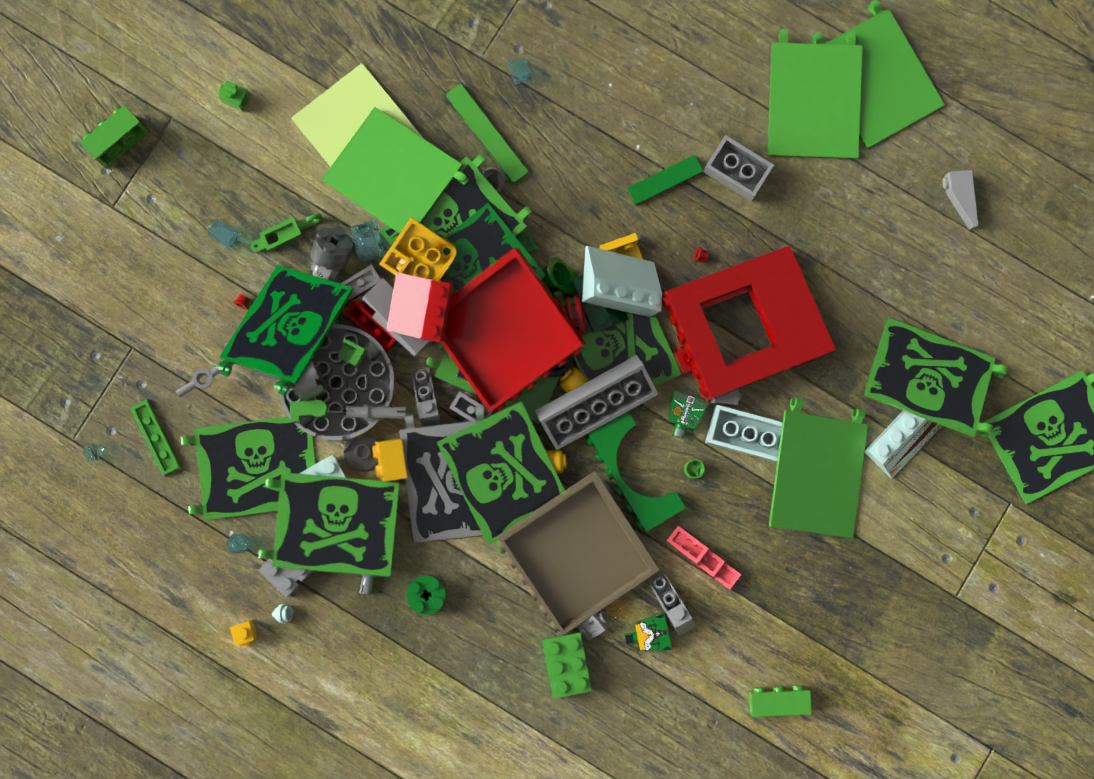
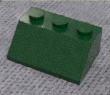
M584 274L572 279V284L576 294H579L581 302ZM582 302L585 316L593 334L629 320L624 311Z

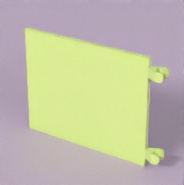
M362 63L291 118L330 167L374 107L422 137Z

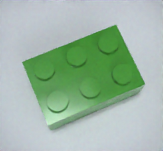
M123 105L113 111V115L108 119L102 120L93 132H88L80 143L96 161L107 168L149 131Z
M580 631L566 633L563 636L561 634L542 638L553 699L592 691Z

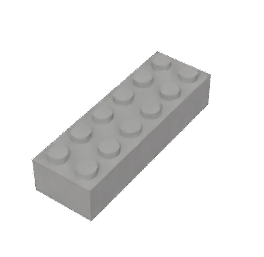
M635 355L535 410L555 449L558 450L655 397L658 393L643 363Z

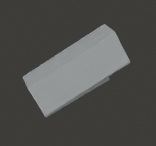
M382 278L362 299L376 311L372 318L386 330L394 289ZM386 330L414 357L433 343L431 340Z

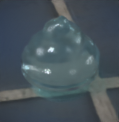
M88 443L82 449L87 461L93 460L95 462L99 460L104 447L95 443Z

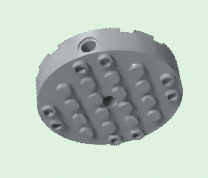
M333 324L314 355L317 362L315 367L322 372L327 393L306 400H321L325 402L329 408L328 413L323 418L315 416L301 417L302 422L294 424L304 432L323 440L347 441L369 433L384 418H368V420H364V418H346V406L391 407L396 392V376L390 357L371 335L358 328ZM344 338L367 351L358 368L338 358V354L344 345ZM340 378V387L334 388L332 386L333 380ZM290 383L286 396L279 394L283 409L290 419V402L301 401L299 396L295 395L293 391V383Z

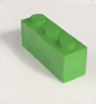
M795 685L793 689H785V686H775L773 690H766L765 687H755L754 691H749L750 715L752 717L812 714L810 690L804 688V685Z

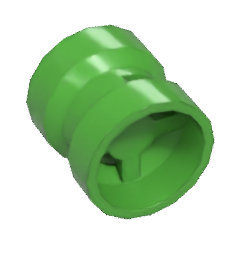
M698 459L690 460L684 466V473L690 479L699 478L705 472L704 464Z

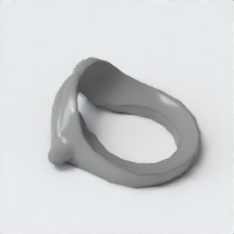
M495 167L481 168L483 171L482 175L485 178H488L494 171L498 173L499 187L496 191L499 193L505 181L509 178L502 170Z

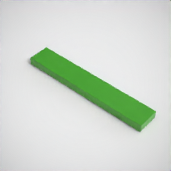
M459 84L446 94L448 100L513 184L529 174L528 170L462 84Z

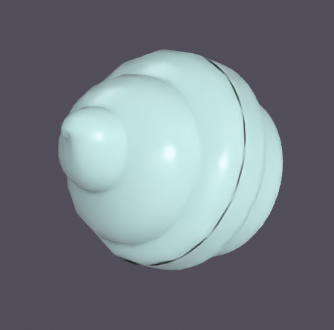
M280 604L272 612V615L279 623L285 624L292 620L293 609L287 604Z

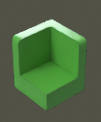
M344 338V345L338 354V358L358 368L367 351Z

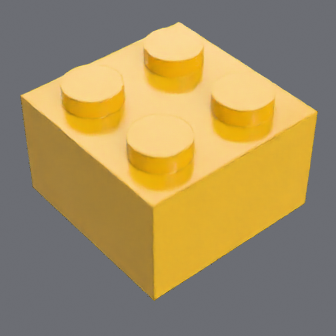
M402 439L376 441L375 446H372L373 456L378 459V465H375L376 476L384 482L407 478Z

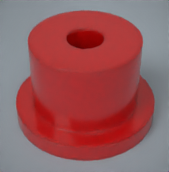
M698 247L694 260L696 262H705L708 257V251Z
M239 294L233 303L240 308H248L249 298Z

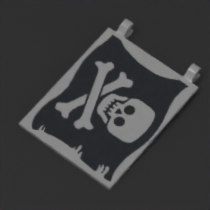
M475 406L476 421L415 427L414 414H406L407 428L399 429L400 439H402L407 473L406 486L414 543L483 535L437 444L438 441L485 419L483 406Z

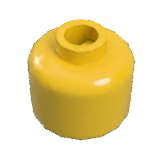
M569 368L559 377L560 386L567 393L588 381L587 377L577 368Z
M561 449L545 450L556 473L562 474L564 469H567L566 453L563 454Z

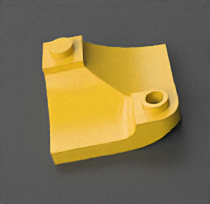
M411 217L381 260L380 265L393 273L395 277L398 272L440 280L454 260L457 250L455 245L449 240L439 236ZM444 248H449L451 252L445 254L443 250Z

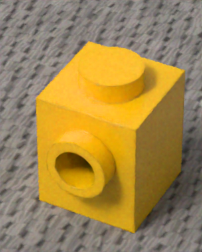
M253 620L230 627L235 646L241 644L242 648L253 645V640L258 639Z

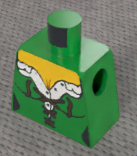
M663 612L635 622V632L624 634L626 645L638 643L640 651L672 650L665 613Z

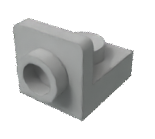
M600 610L579 624L577 628L590 641L607 629L610 619L604 611Z

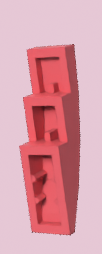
M679 526L667 540L669 544L730 591L742 576V574Z

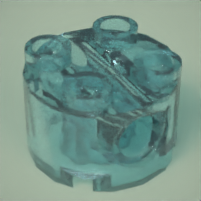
M376 219L350 226L359 262H366L385 256L384 246H380L383 243L381 233L377 232L379 227Z

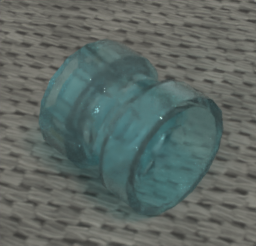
M234 534L227 541V547L233 553L246 552L250 546L249 538L244 534Z

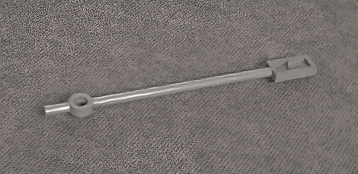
M370 265L340 284L353 287L354 290L348 299L350 302L374 287L381 279L373 266ZM217 366L209 371L199 369L194 373L193 381L175 392L180 398L197 387L207 389L212 385L213 377L222 371L218 370ZM202 376L207 377L205 383L200 382Z

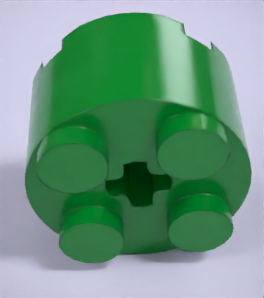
M420 576L410 583L406 594L407 602L411 609L418 614H433L440 610L446 601V587L435 576ZM425 589H427V592L432 593L429 600H426V597H422Z

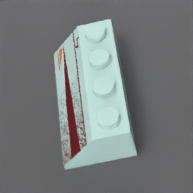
M902 411L868 446L864 453L892 479L942 425Z

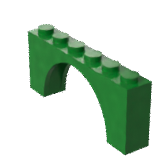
M627 411L587 433L585 439L590 447H595L597 451L595 456L600 464H605L607 468L605 473L610 481L614 479L617 484L614 488L620 497L624 496L627 501L624 505L630 514L634 513L637 519L634 521L639 530L643 529L647 532L686 509L677 492L663 497H648L636 493L622 480L617 468V450L624 435L636 426V423Z

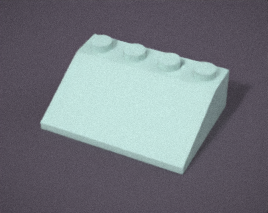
M586 246L582 302L646 317H651L661 312L662 290L654 262Z

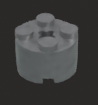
M342 227L319 229L312 246L311 259L319 267L322 265L327 270L340 271L345 268L349 261L353 241Z
M314 357L297 385L292 384L295 395H298L301 401L327 393L325 380L321 370L315 367L317 362Z

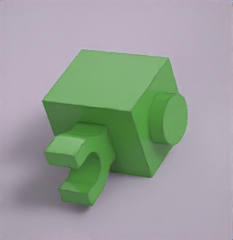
M227 80L218 92L222 103L242 112L250 97L247 89Z

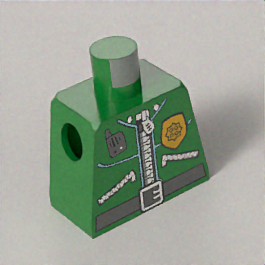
M674 390L671 396L668 422L675 425L672 435L683 439L686 429L695 430L709 402Z

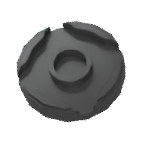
M368 433L359 438L347 440L344 446L346 463L358 471L373 469L378 464V459L373 456L372 446H375V442L378 440Z

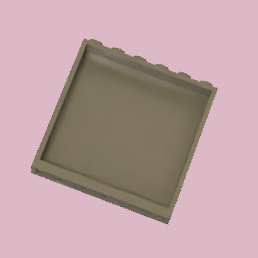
M592 472L497 536L499 540L497 543L502 553L505 551L510 556L507 559L513 569L518 568L520 571L518 577L524 585L528 583L531 588L529 590L530 595L534 601L537 599L542 604L539 607L545 617L547 615L550 616L552 628L555 632L560 631L562 636L659 571L652 557L595 472Z

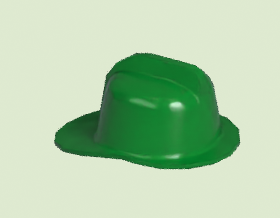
M551 258L548 266L542 269L546 275L543 277L546 285L552 289H560L568 295H576L572 279L578 277V274L560 258Z

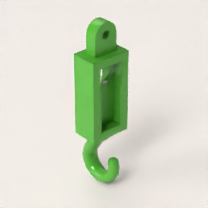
M317 213L307 217L302 222H297L292 217L259 233L261 238L253 241L250 247L257 253L265 249L272 252L303 237L304 235L301 230L321 222L323 215ZM277 234L278 241L270 244L268 236Z

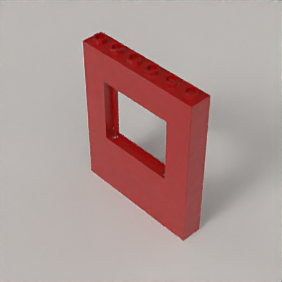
M790 245L670 289L662 296V304L665 309H668L670 314V323L677 330L678 342L683 344L685 358L691 363L693 377L695 380H698L700 393L703 398H706L707 402L827 356L836 350ZM749 292L772 346L725 363L702 309Z

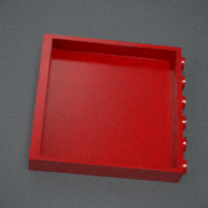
M514 248L452 295L445 337L441 344L489 413L495 410L498 413L506 407L505 403L511 399L513 402L522 396L520 392L525 388L530 390L537 385L536 380L540 377L545 379L553 373L551 369L555 366L560 368L568 362L566 358L572 354L575 357L584 350L582 347L586 345V342L521 250Z

